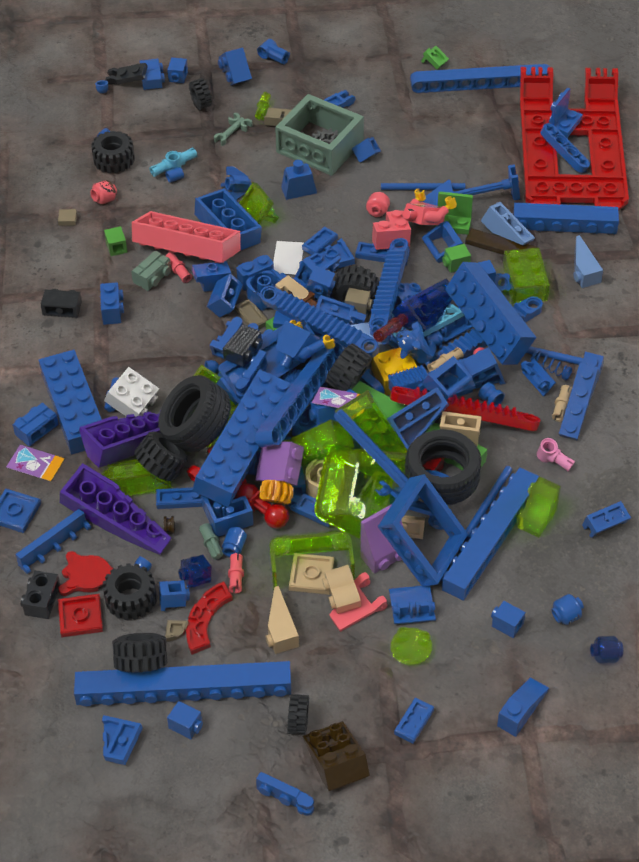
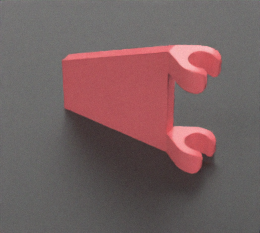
M366 572L360 574L354 580L360 596L361 607L338 614L334 608L329 615L340 632L371 614L383 611L388 607L384 596L378 597L371 604L360 589L370 585V577Z

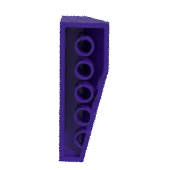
M144 412L143 416L128 414L126 418L120 419L117 416H113L80 427L79 431L87 457L100 468L135 455V450L149 432L161 433L158 421L159 414Z
M83 463L60 491V504L73 512L80 509L84 512L85 519L132 544L160 555L171 541V537L155 521H152L144 510L139 509L133 503V500L120 490V487L115 482Z

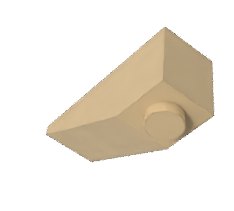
M279 586L274 588L268 622V635H266L268 647H273L275 654L299 647V635Z

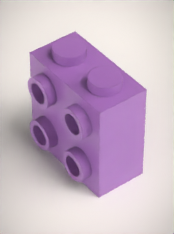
M281 442V444L261 448L255 480L262 482L269 479L297 485L304 447L293 442Z

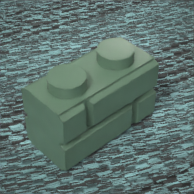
M154 251L131 271L133 283L149 291L153 286H157L164 276H168L171 273V260L164 255L162 256L161 253Z

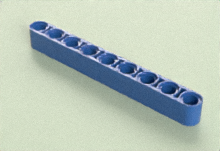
M547 64L417 71L411 74L410 81L412 90L415 93L520 87V67H526V75L531 76L532 67H535V76H538V67H542V76H548L547 68L550 66Z
M335 343V347L332 349L324 348L312 356L256 432L255 440L260 448L281 444L319 388L326 381L328 372L343 352L342 346L339 343Z

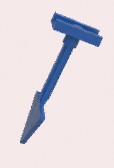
M515 164L508 166L509 179L501 180L502 182L454 192L451 180H447L426 195V199L421 202L437 206L439 192L476 195L500 189H510L513 200H520L518 175H516Z

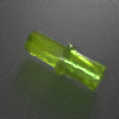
M264 92L257 103V111L255 113L257 120H264L266 111L269 108L270 93Z

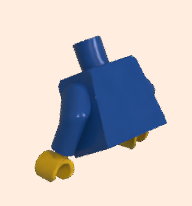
M285 320L282 330L277 333L276 350L284 353L279 364L289 369L294 359L304 363L314 353L324 348H334L335 341L329 335H324L322 341L318 336L304 330L300 321L296 323L295 320L290 322Z

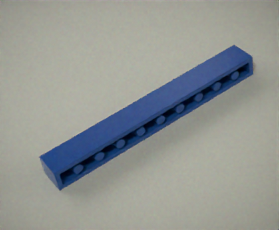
M290 661L162 667L154 671L136 673L120 670L75 672L74 684L76 705L82 706L94 704L112 705L114 703L133 704L135 702L155 703L157 701L176 702L178 700L197 701L199 699L219 700L221 698L240 699L253 696L261 698L273 695L282 697L291 695Z

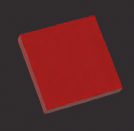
M100 594L58 599L61 638L103 632Z

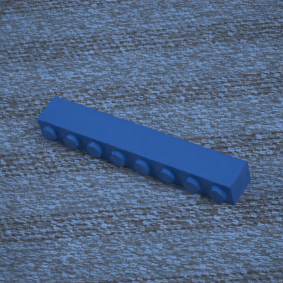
M519 468L515 474H511L508 485L501 489L497 501L494 500L492 502L489 513L483 515L480 526L473 529L471 539L463 544L460 555L454 557L449 571L446 570L442 576V591L463 601L465 600L539 490L540 476L522 468Z

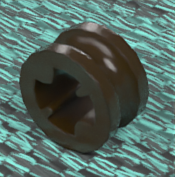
M164 516V531L166 533L172 532V534H175L174 516H171V518Z

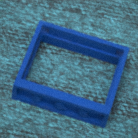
M425 474L409 478L378 525L379 530L422 587L439 583L468 535ZM417 495L421 497L449 536L432 566L400 524V521Z

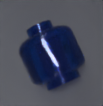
M598 636L590 646L591 656H594L598 663H617L623 657V644L616 636Z

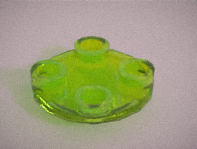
M400 627L391 640L390 650L393 657L406 665H416L424 662L432 652L430 634L418 628Z

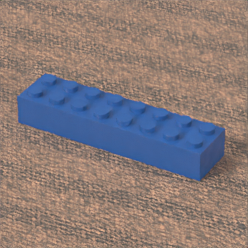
M259 369L196 475L192 491L226 507L230 506L261 451L255 440L256 432L292 385L291 383Z

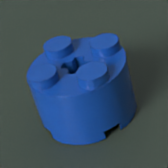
M258 268L248 275L246 280L247 299L254 303L260 311L270 308L262 302L260 292L266 286L275 287V284L282 280L279 272L273 269L269 271L266 268ZM274 293L267 294L265 298H272Z

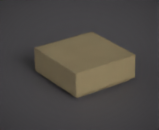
M76 209L59 210V226L76 225Z

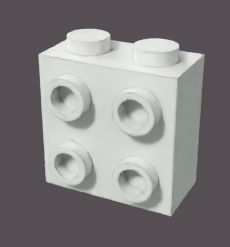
M128 367L108 391L104 401L125 416L128 414L143 416L144 412L148 411V405L153 406L158 399L156 394L159 388Z

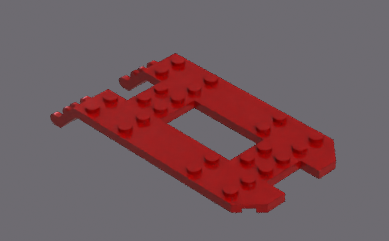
M520 67V115L525 202L559 205L561 203H594V206L618 207V210L627 205L629 195L618 106V68L612 69V77H607V68H603V77H601L600 68L595 69L596 76H591V69L585 68V109H570L583 114L582 120L570 135L588 136L591 175L558 174L557 151L540 133L544 124L549 123L552 115L550 109L553 103V67L547 68L548 76H542V67H538V76H535V67L531 68V76L526 75V67Z

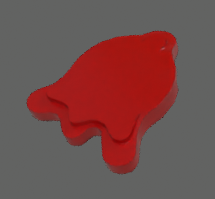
M69 551L66 554L68 565L62 570L63 577L69 578V580L59 586V592L62 596H67L77 591H99L98 588L103 586V581L106 580L105 576L111 574L110 571L113 568L102 557L94 555L81 556L74 551Z

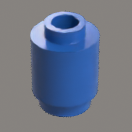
M233 527L228 530L222 544V552L226 556L230 557L234 553H237L238 556L241 553L247 539V534L242 528Z

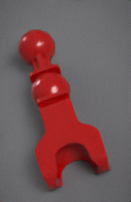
M212 445V446L207 450L208 454L211 452V450H212V448L214 447V445ZM192 465L187 470L188 476L193 482L201 469L195 465ZM244 479L234 499L246 496L253 512L257 509L263 513L265 522L269 527L280 529L286 526L289 521V512L285 506L281 504L270 505L268 502L263 501L259 497V489L254 484L247 483L246 479Z

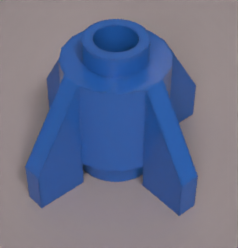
M233 166L226 167V175L230 176L226 177L225 183H221V187H225L227 191H230V195L237 200L251 188V180Z

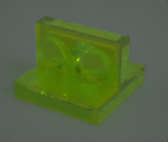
M252 182L239 204L259 225L263 220L276 223L279 217L276 215L274 208H272L274 203L258 183Z

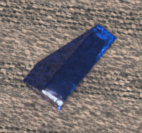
M446 278L404 300L392 311V314L402 327L413 330L412 324L417 321L421 324L423 332L434 327L438 319L445 312L446 307L453 300L445 290L449 281Z

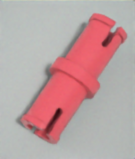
M169 252L166 254V257L171 260L172 271L181 278L182 282L188 283L191 281L192 275L185 268L183 261H180L175 253Z
M237 553L230 556L228 577L230 578L229 591L233 593V587H235V593L242 591V578L244 577V570L242 569L243 556L239 554L237 560Z

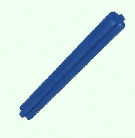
M343 409L338 410L334 418L403 489L409 480L407 476ZM417 495L414 502H416L421 497Z

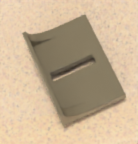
M268 108L267 114L264 116V125L277 126L291 109Z

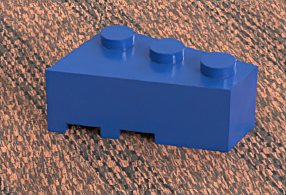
M489 347L462 359L467 371L473 378L474 389L480 388L488 382L492 384L499 383L500 385L506 384ZM472 389V390H469V391H467V392H465V393H462V394H460V395H457V397H458V396L465 395V394L473 393V389Z

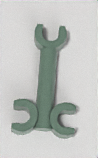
M233 113L234 119L228 118V122L232 126L225 132L214 135V142L216 143L218 140H221V146H224L226 139L240 126L242 131L247 132V126H253L252 120L240 118L238 113Z

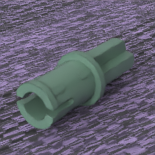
M205 523L199 527V531L204 539V546L208 548L213 559L219 560V558L223 557L222 549L218 543L219 538L215 536L211 524Z

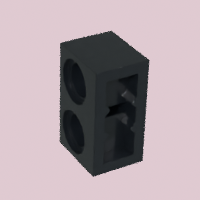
M34 570L32 578L28 579L26 594L22 595L20 602L25 616L49 619L59 592V586L61 585L58 574Z

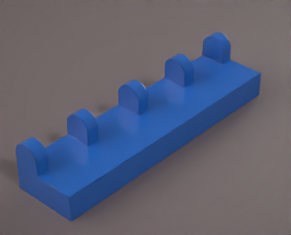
M80 509L76 510L16 553L18 566L26 574L30 573L29 566L38 560L40 563H44L45 558L43 556L52 549L59 552L61 550L59 544L69 537L73 541L77 539L75 533L83 527L89 530L91 526L86 521L84 512Z

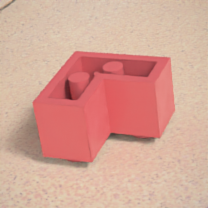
M394 210L386 212V221L373 223L372 242L376 250L389 249L391 242L397 238L406 239L410 247L411 228L407 219L403 217V211Z

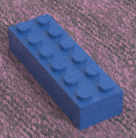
M462 262L445 290L502 365H518L537 337L480 264L476 262Z
M75 350L38 359L43 380L71 455L86 451L79 428L102 419Z

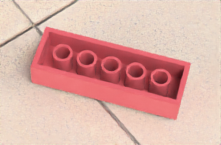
M150 211L132 221V242L139 243L142 246H153L155 249H166L172 253H183L185 256H196L202 260H213L215 263H224L240 251V231Z

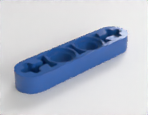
M550 123L544 124L540 132L542 137L577 172L585 173L590 166L589 160L554 125Z

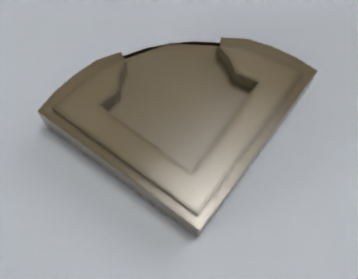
M167 620L166 642L182 637L186 633L188 621Z

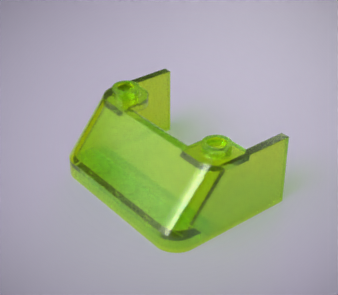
M364 449L332 450L324 458L314 511L320 520L361 539V521L367 517H365L366 508L364 503L354 497L358 471L375 478L384 470Z
M329 530L273 536L269 540L273 590L277 587L275 557L294 555V553L308 554L346 550L348 565L355 580V562L350 535L344 530Z

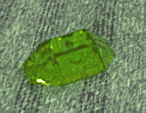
M137 459L114 462L107 465L101 472V475L115 482L120 487V490L128 496L156 492V489H172L171 481L154 476Z

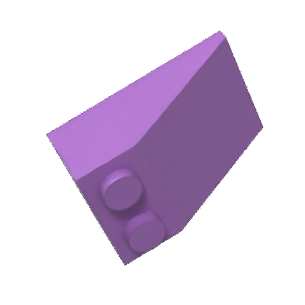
M391 505L361 521V558L374 574L380 570L387 569L394 562L402 560L378 528Z

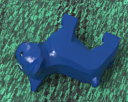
M417 321L412 324L413 331L410 332L404 328L396 335L397 344L401 348L400 357L402 359L410 354L419 364L427 366L436 352V344L432 339L428 340L427 344L424 339L423 328Z

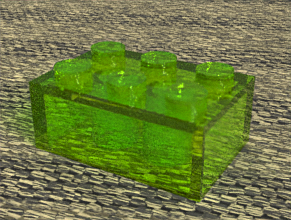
M530 248L504 251L503 269L504 273L510 275L511 289L509 292L512 304L520 303L533 296L540 298L542 301H548L550 285L540 249Z

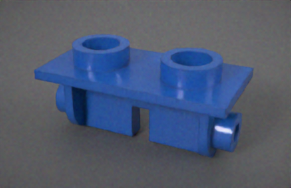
M464 315L439 329V332L443 337V341L447 342L473 328V326Z
M535 358L531 362L523 361L521 363L522 373L542 396H545L556 382Z

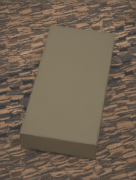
M249 299L235 305V310L247 325L256 323L259 329L266 326L267 318Z

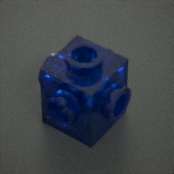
M204 555L183 559L178 570L179 578L184 580L188 588L210 583L212 566Z

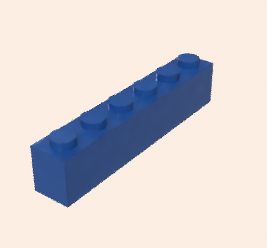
M514 203L513 215L527 230L617 234L619 224L618 207Z

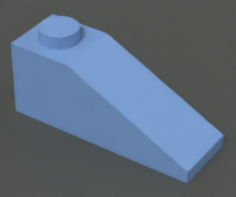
M501 202L490 206L481 219V222L492 233L521 245H525L535 239Z
M580 235L576 236L573 273L575 281L579 283L581 288L601 283L603 269Z

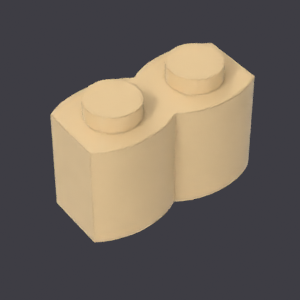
M349 565L325 571V578L322 581L325 591H330L331 596L328 599L331 608H335L338 614L361 607L360 596Z

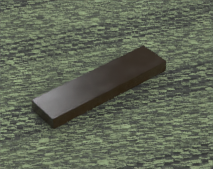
M471 228L465 239V244L527 262H532L537 252L536 246L529 244L521 245L504 237Z

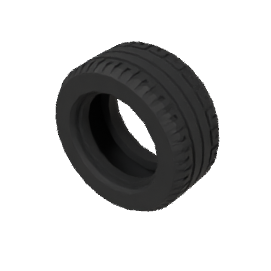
M198 375L184 379L170 392L162 405L158 420L161 434L165 439L187 452L200 451L206 448L220 435L228 421L231 409L228 393L205 376Z
M445 429L432 430L417 437L409 446L406 452L405 475L409 479L425 474L447 505H453L466 500L477 489L481 474V454L475 443L459 432ZM434 458H448L458 462L463 470L452 477H439L428 473L423 465Z

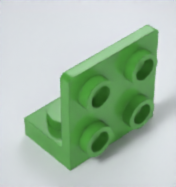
M439 192L437 206H446L445 198L448 196L455 197L457 203L456 208L449 209V212L445 215L444 222L448 221L456 233L468 235L471 225L473 195Z

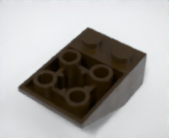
M343 721L303 735L307 749L328 791L370 776L366 754Z

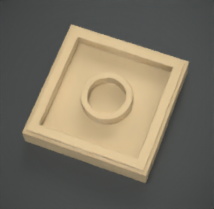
M294 553L289 591L329 595L330 591H325L322 579L325 578V571L333 569L334 557Z

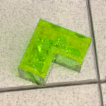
M540 476L535 483L532 482L528 489L530 495L527 499L526 507L524 509L521 508L517 515L519 520L518 528L539 538L557 511L561 486Z

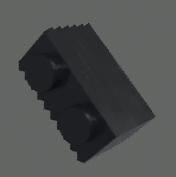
M45 289L41 300L42 315L78 318L82 304L81 293L75 290Z
M242 324L222 348L223 358L244 367L247 362L252 360L254 352L262 347L261 331Z

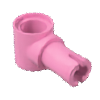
M551 438L542 440L537 451L538 459L546 463L555 462L566 471H569L575 461L561 453L555 440Z

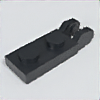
M140 63L118 69L111 68L107 72L109 76L106 77L105 81L112 85L145 79L148 66L146 63Z

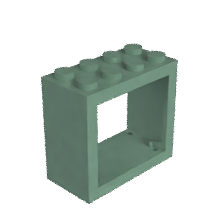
M307 94L275 127L276 152L293 160H302L303 164L306 163L310 167L332 176L354 153L352 148L364 141V116ZM310 122L327 130L331 128L333 132L338 130L339 135L328 144L300 131Z

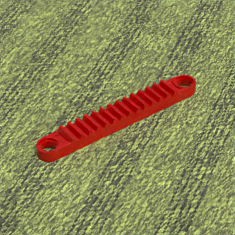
M394 386L390 393V399L397 403L409 405L427 394L428 391L426 388L420 391V387L414 390ZM457 395L447 399L449 406L444 411L481 416L482 421L530 431L538 430L540 424L539 417L516 410V407L509 410L507 405L505 408H502L501 404L495 407L493 402L490 405H487L486 401L481 404L479 399L472 402V398H469L466 401L464 396L457 399Z

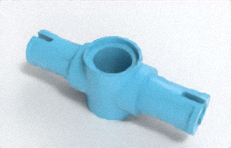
M193 147L182 153L170 151L162 162L149 167L150 173L156 177L163 172L181 167L185 162L198 156L197 152Z

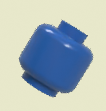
M567 594L553 602L551 612L558 623L568 625L582 617L581 609L584 606L579 597L575 598L573 595Z

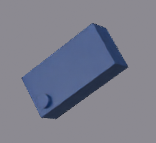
M225 188L195 198L194 214L202 223L240 231V250L261 242L262 227Z

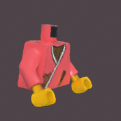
M416 189L414 191L415 199L406 204L403 217L409 222L420 225H439L444 222L445 215L449 212V209L456 208L457 203L455 197L452 198L451 196L445 198L446 206L442 207L421 202L426 199L425 191L420 192L419 189Z

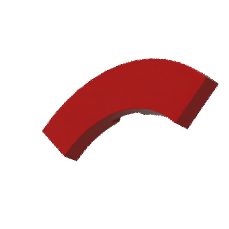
M224 581L207 590L190 611L186 637L191 655L211 647L207 634L210 620L219 608L233 600Z

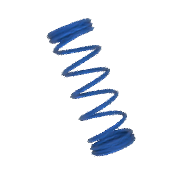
M536 350L532 354L530 361L533 358L538 361L542 351ZM548 355L545 356L544 361H543V363H542V364H543V368H544V362L547 360ZM553 358L551 360L550 365L544 369L549 368L550 373L555 372L556 376L562 375V379L567 380L572 373V367H567L566 365L563 369V372L560 375H557V369L560 366L561 361L558 363L556 369L553 372H551L550 367L555 360Z

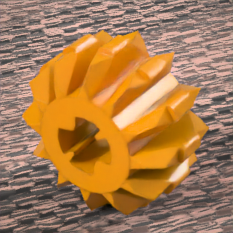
M264 480L260 486L259 497L263 501L271 503L289 504L293 498V486L286 482Z

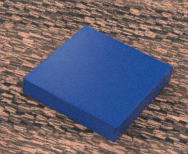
M5 488L0 496V526L24 533L40 507L41 499Z

